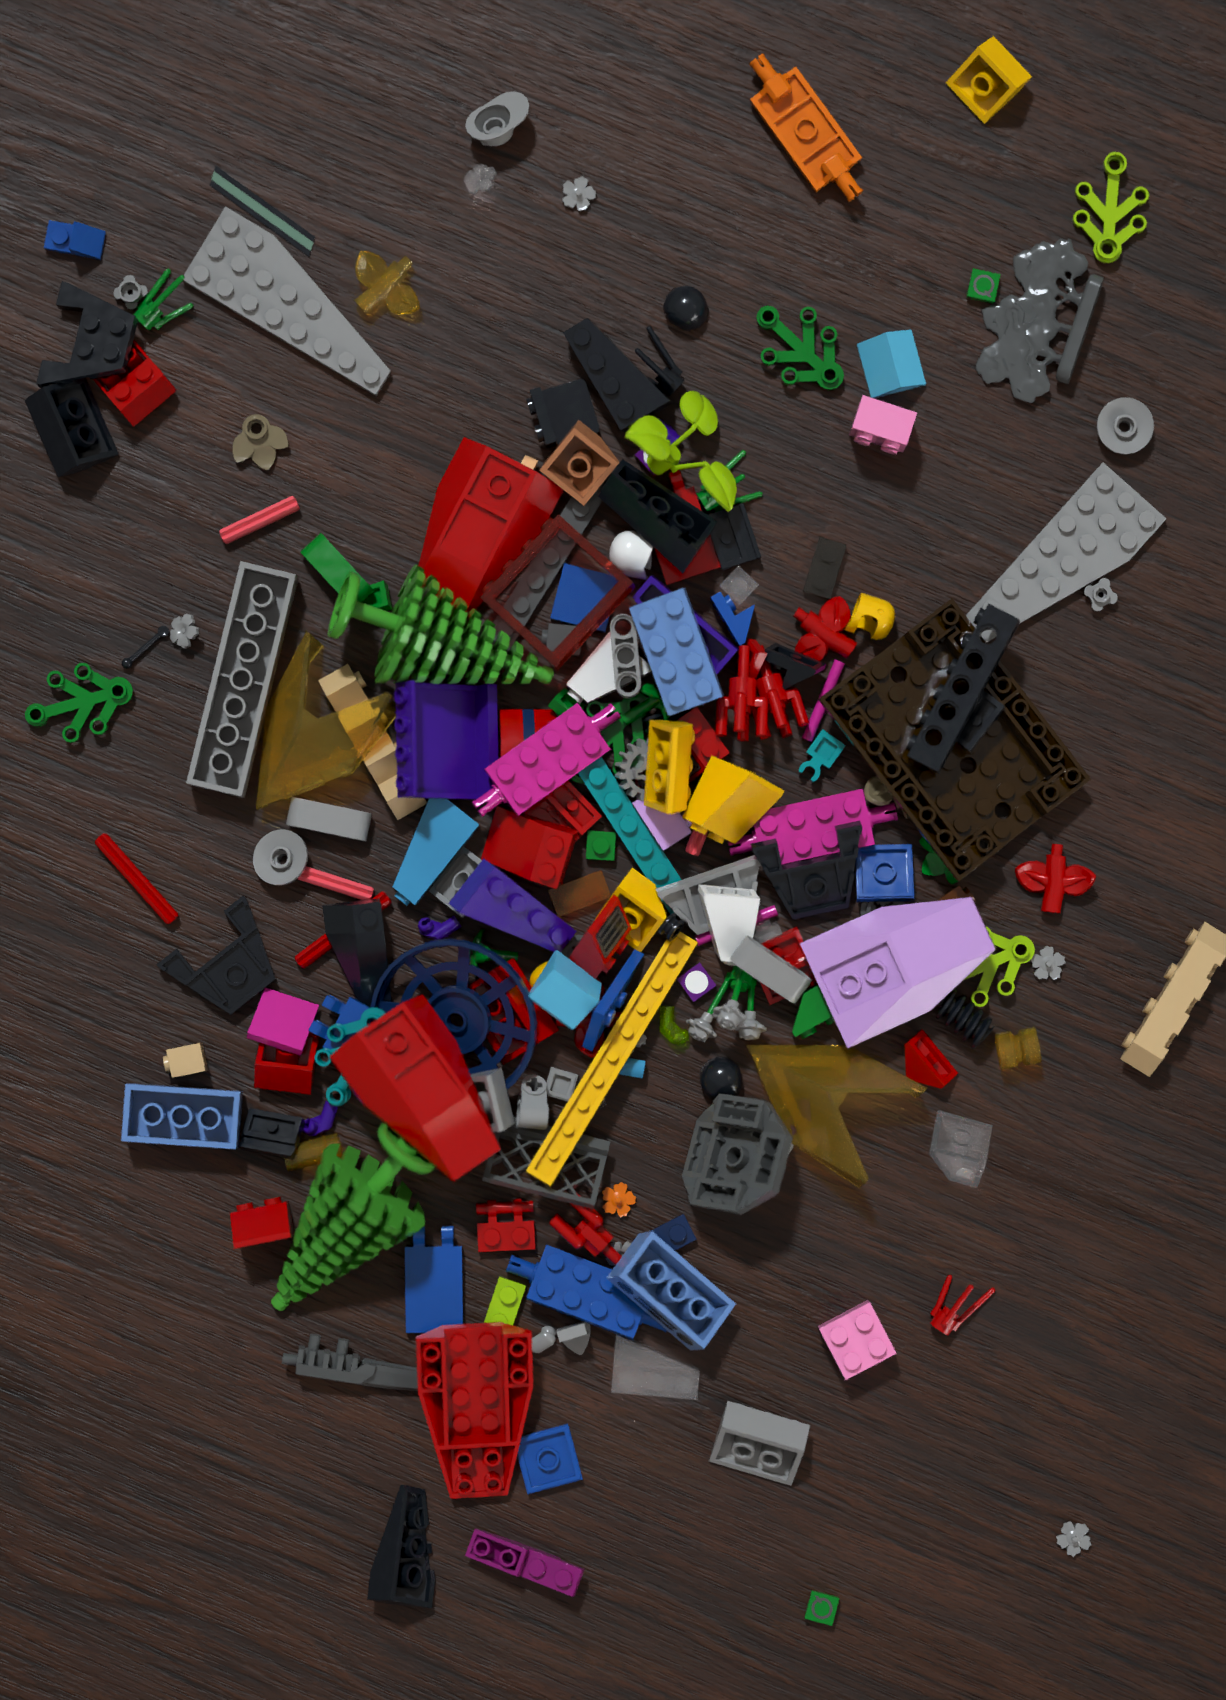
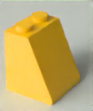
M711 756L682 818L692 823L691 829L703 835H706L708 831L707 837L720 844H723L724 840L736 844L780 799L784 790L748 770Z

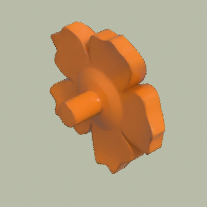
M622 1182L615 1184L614 1190L606 1187L602 1191L603 1200L607 1201L602 1206L605 1213L614 1214L617 1209L619 1217L627 1216V1213L630 1211L628 1205L636 1203V1196L633 1195L632 1191L626 1192L627 1184Z

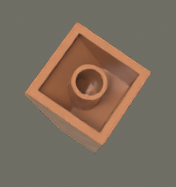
M578 420L546 459L539 471L584 506L619 464V460L599 435Z

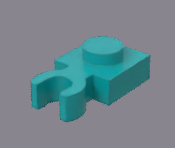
M822 729L806 751L812 757L811 760L802 763L798 772L801 774L806 767H811L814 769V776L810 781H816L820 776L821 765L829 769L846 745Z

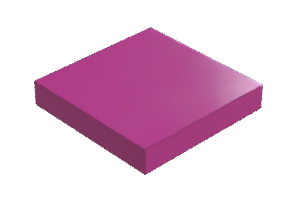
M265 988L249 1027L247 1038L301 1056L310 1033L308 1029L313 1020H315L319 1005Z

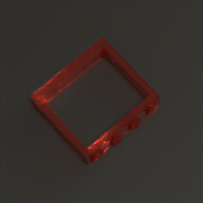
M559 514L554 519L549 518L541 526L540 530L542 532L535 540L531 538L522 546L520 556L515 561L513 559L509 560L501 570L503 574L496 581L491 580L482 589L483 595L480 597L488 608L557 671L635 589L634 583ZM561 529L618 582L552 652L500 605L495 598Z

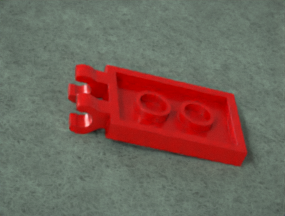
M680 470L675 473L670 472L668 475L674 493L702 511L694 486L685 488ZM710 535L684 573L654 548L666 586L721 567Z

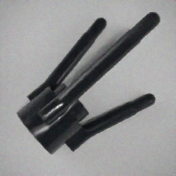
M647 326L646 330L671 370L667 366L661 370L639 348L635 349V353L657 374L655 379L658 382L651 378L649 379L662 392L670 396L685 381L680 376L683 371L676 366L652 327Z

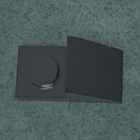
M777 643L765 648L767 653L765 660L770 662L773 668L779 670L787 669L782 685L783 689L819 673L826 666L821 661Z

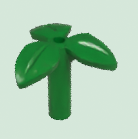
M649 683L644 684L640 689L649 698L621 715L626 725H628L653 708H658L661 710L664 720L670 719L659 690Z
M481 929L474 938L473 943L482 945L495 952L505 961L514 958L517 962V952L490 949L481 943L485 929ZM472 950L473 954L470 957L471 965L478 967L479 963L488 960L494 961L488 956Z

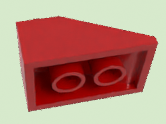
M497 805L481 860L484 858L490 864L527 880L558 889L563 884L578 831L524 813L517 816L512 809Z

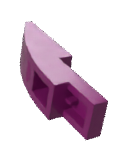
M474 1529L465 1554L466 1557L514 1576L524 1577L571 1597L575 1596L584 1572L583 1568L563 1561L560 1557L479 1529Z

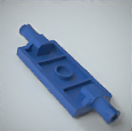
M549 1245L545 1246L541 1260L536 1262V1264L515 1257V1255H512L505 1272H510L530 1280L531 1286L526 1300L631 1340L634 1339L638 1325L642 1323L662 1330L665 1333L667 1331L607 1279L612 1271L610 1268Z

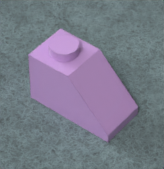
M635 800L632 802L663 851L692 833L689 828L692 823L682 818L685 811L666 814L645 806L644 801Z

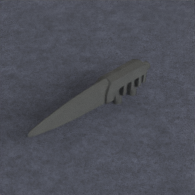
M310 1334L308 1347L299 1345L297 1355L283 1353L282 1364L296 1366V1375L370 1387L418 1391L417 1367L364 1358L360 1361V1356L357 1353H353V1355L347 1354L350 1340L345 1338H338L336 1352H333L330 1349L320 1350L321 1335Z

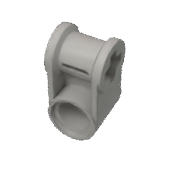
M527 1075L522 1079L521 1092L517 1098L516 1126L517 1128L546 1130L549 1117L546 1081L539 1075Z

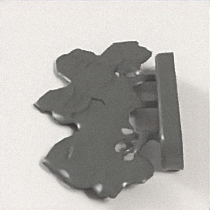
M1059 239L1055 244L1043 241L1040 244L1034 245L1031 250H1024L1013 257L1014 272L1017 280L1025 290L1023 296L1019 298L1009 295L1001 300L1000 305H990L981 309L986 328L997 333L999 340L983 348L976 363L978 374L982 375L983 380L987 384L1001 382L1006 377L1009 378L1013 396L1029 403L1034 402L1037 396H1042L1050 390V382L1045 372L1046 366L1053 361L1059 362L1056 380L1069 384L1103 285L1104 277L1091 274L1087 280L1084 292L1081 294L1076 292L1073 279L1081 276L1087 270L1088 261L1085 255L1074 251L1071 239ZM1065 272L1071 273V279L1065 276ZM1058 278H1062L1068 285L1065 287V290L1069 291L1068 294L1059 290L1056 284ZM1057 295H1061L1064 297L1062 300H1055V297ZM1068 300L1078 306L1072 326L1060 323L1055 318L1057 307ZM1059 331L1069 333L1062 355L1056 354L1049 347V341ZM1040 355L1046 358L1040 362L1037 361L1036 357Z

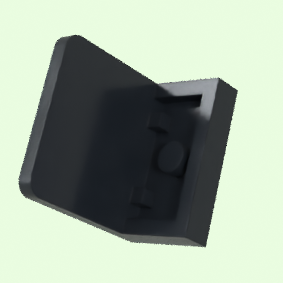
M578 379L545 390H541V387L530 390L531 398L526 399L530 414L537 415L539 425L534 426L538 441H544L546 448L559 445L578 420L596 434L599 432V424L585 380Z

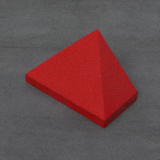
M923 1029L905 1044L907 1080L941 1089L958 1074Z

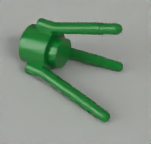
M166 269L146 298L137 306L138 310L133 315L136 316L148 331L153 326L157 330L160 329L165 323L193 308V304L189 303L160 318L163 312L158 306L185 279L184 275H180L153 302L151 300L171 273L170 269Z
M742 450L725 466L730 470L746 454V451ZM740 474L735 478L736 484L745 478L744 474ZM703 485L700 486L702 490L696 494L706 511L709 512L714 509L717 512L723 510L724 508L710 495ZM759 491L735 498L734 505L761 497L763 493Z

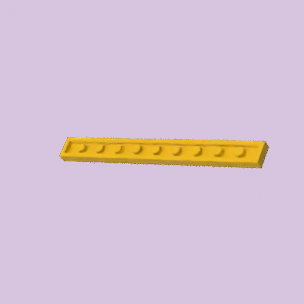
M682 932L671 942L665 941L527 1168L526 1173L546 1185L552 1186L696 948L697 941Z

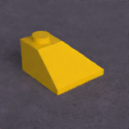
M632 868L612 896L615 895L619 898L632 928L626 936V939L630 941L628 945L642 952L667 916L661 899L656 893V885Z

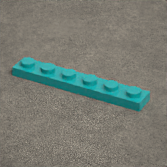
M599 757L578 773L645 877L652 881L657 888L682 880L623 789L618 786V781L603 758ZM661 899L662 903L664 904V906H665L666 909L668 910L669 914L671 915L672 913H675V912L672 910V908L669 907V906Z

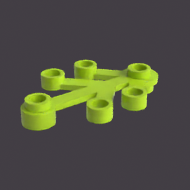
M1119 152L1108 154L1103 162V169L1108 174L1105 205L1094 194L1093 188L1088 182H1080L1075 188V196L1079 200H1085L1104 223L1102 234L1090 221V215L1087 211L1078 210L1072 218L1074 226L1082 228L1094 242V256L1102 263L1116 261L1122 251L1121 245L1135 233H1141L1147 225L1144 216L1134 215L1130 219L1129 225L1114 236L1115 224L1137 205L1145 204L1149 198V192L1146 188L1137 187L1133 190L1131 196L1117 207L1119 176L1127 166L1125 156ZM1111 161L1118 162L1119 169L1112 170L1109 163ZM1082 186L1086 187L1089 190L1088 195H1081L1079 188ZM1138 191L1143 192L1145 199L1137 200L1135 193ZM1079 214L1084 215L1086 222L1083 224L1078 223L1076 216ZM1139 219L1143 224L1142 228H1135L1133 220ZM1109 245L1112 248V253L1105 254L1102 251V246Z
M986 927L993 944L1004 949V951L989 955L964 979L966 980L983 972L977 990L971 994V1002L975 1004L974 1006L983 1007L987 1004L989 999L987 993L997 968L1000 964L1009 961L1004 979H1001L997 984V991L1004 996L1011 995L1014 992V980L1020 965L1030 961L1035 952L1034 944L1028 937L1019 935L1008 939L991 932ZM1018 944H1022L1026 948L1023 955H1018L1015 951ZM1005 981L1011 985V989L1007 993H1004L1000 988L1001 984ZM977 993H982L985 997L982 1004H977L974 1000Z

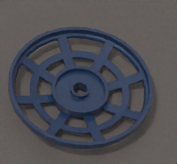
M440 939L416 945L404 952L389 965L375 988L371 1008L377 1007L387 1013L401 1004L383 1000L392 977L403 964H406L417 976L412 979L405 989L401 1003L412 999L415 990L422 982L433 994L428 1002L456 1039L461 1053L466 1054L474 1050L482 1062L479 1066L468 1068L470 1074L497 1069V1064L508 1052L513 1038L528 1042L520 1064L505 1080L507 1090L517 1082L526 1070L534 1052L537 1039V1019L535 1006L529 998V990L520 975L507 961L495 952L476 943L458 939ZM436 947H458V962H442L426 969L415 957L423 951ZM470 949L493 959L510 976L498 983L486 971L471 965ZM457 970L456 985L444 988L432 976L442 971ZM469 973L480 977L492 988L480 996L476 991L468 988ZM516 985L522 992L528 1008L530 1031L515 1026L513 1008L506 992ZM497 998H500L504 1007L506 1023L491 1020L488 1004ZM452 1013L462 1016L463 1026L457 1027L452 1024L450 1020ZM490 1031L505 1035L499 1050L493 1057L483 1044Z

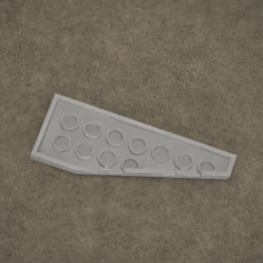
M227 207L223 209L185 272V279L183 281L377 396L391 373L390 369L273 234Z
M1102 463L967 613L966 617L976 628L977 625L973 621L980 608L986 609L989 603L1018 618L1020 623L1127 563L1166 518L1105 463ZM986 630L981 634L986 643L997 636L992 630Z

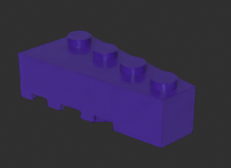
M651 575L636 592L633 599L637 604L672 591L654 575ZM694 611L714 669L718 675L738 652L739 648Z
M484 858L448 903L461 914L553 952L555 950L561 952L577 932Z

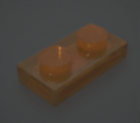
M601 870L563 884L558 889L548 890L558 917L611 897Z

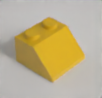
M992 36L975 49L949 78L946 84L985 124L1023 88L1032 76Z

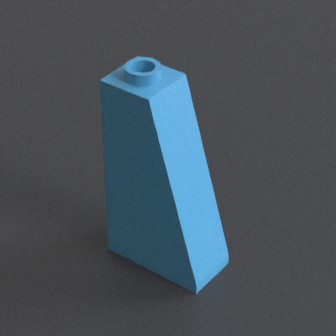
M429 799L393 884V888L397 890L394 896L406 906L410 902L417 905L480 825L448 799Z

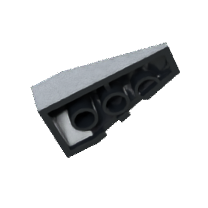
M400 1485L370 1571L367 1600L393 1605L432 1608L435 1573L434 1570H430L428 1555L432 1553L431 1543H427L426 1527L429 1524L425 1489Z

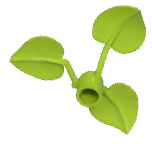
M688 391L682 395L680 409L684 418L692 423V426L671 445L670 440L667 439L668 432L665 425L654 416H644L630 427L625 438L636 443L648 455L647 464L654 474L661 475L669 469L675 473L678 470L702 467L699 471V476L705 489L726 511L732 510L737 487L733 474L726 466L717 461L711 465L706 461L678 465L681 453L677 446L690 436L696 428L705 436L712 434L717 428V413L705 396L696 391Z

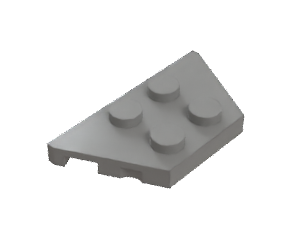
M753 855L655 890L657 895L699 935L709 931L698 892L699 884L753 889L756 892L758 885L756 880L761 864L757 857Z

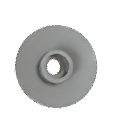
M1128 397L1117 398L1109 402L1101 410L1097 420V432L1101 442L1109 450L1118 454H1132L1140 451L1148 444L1154 431V421L1149 409L1142 402ZM1122 422L1127 423L1129 431H1120L1119 424Z
M284 829L272 831L261 838L253 854V865L257 875L266 883L275 886L287 885L299 878L308 861L307 847L302 838L296 833ZM287 855L288 859L286 863L281 864L280 859L283 856Z

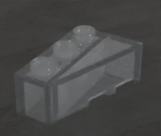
M616 1334L611 1393L697 1400L700 1372L698 1367Z

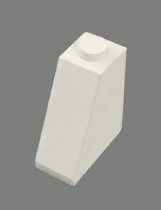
M610 632L566 683V687L570 689L567 694L579 704L582 701L589 704L616 691ZM622 649L617 654V658L621 663L628 664L633 660L634 655L629 649ZM639 656L640 677L643 678L649 675L652 670L650 664ZM630 677L622 679L620 688L635 682V680Z
M699 884L698 892L714 950L724 964L737 966L730 958L746 936L753 938L760 898L753 889Z

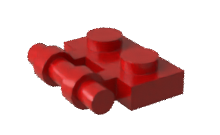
M522 1198L513 1199V1202L487 1200V1203H476L477 1215L488 1214V1222L477 1223L478 1252L536 1249L534 1220L523 1221L524 1212H534L533 1201H522ZM514 1213V1221L497 1222V1214Z

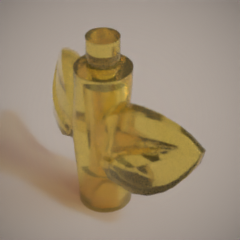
M361 251L356 260V275L362 284L370 288L358 296L354 302L367 315L383 302L390 312L403 315L417 311L420 307L416 293L409 285L401 283L408 275L406 270L413 264L411 260L404 256L398 263L393 261L387 267L386 262L379 255L370 251Z

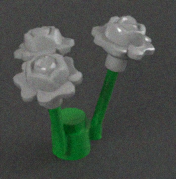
M733 966L732 971L726 973L725 980L708 1011L704 1012L700 1019L686 1020V1024L689 1025L688 1034L695 1040L705 1042L708 1038H716L717 1034L710 1025L713 1018H715L722 1029H735V1031H739V1038L759 1039L760 1033L767 1031V1028L756 1020V1012L754 1011V991L757 980L753 979L751 975L738 966ZM730 984V988L734 990L731 1000H728L727 1005L717 1007ZM748 989V1005L744 1015L738 1009L739 1003L737 1000L739 993L746 992Z

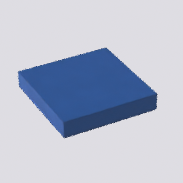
M564 563L550 619L605 633L619 577Z
M912 844L871 845L859 848L858 857L855 861L857 902L914 901Z
M568 1423L522 1435L517 1457L527 1494L583 1480Z

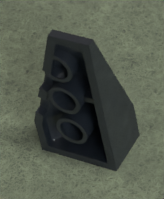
M379 898L322 905L325 933L357 1000L371 1007L375 988L380 977L388 968L381 901ZM390 983L386 989L383 1001L392 1002Z

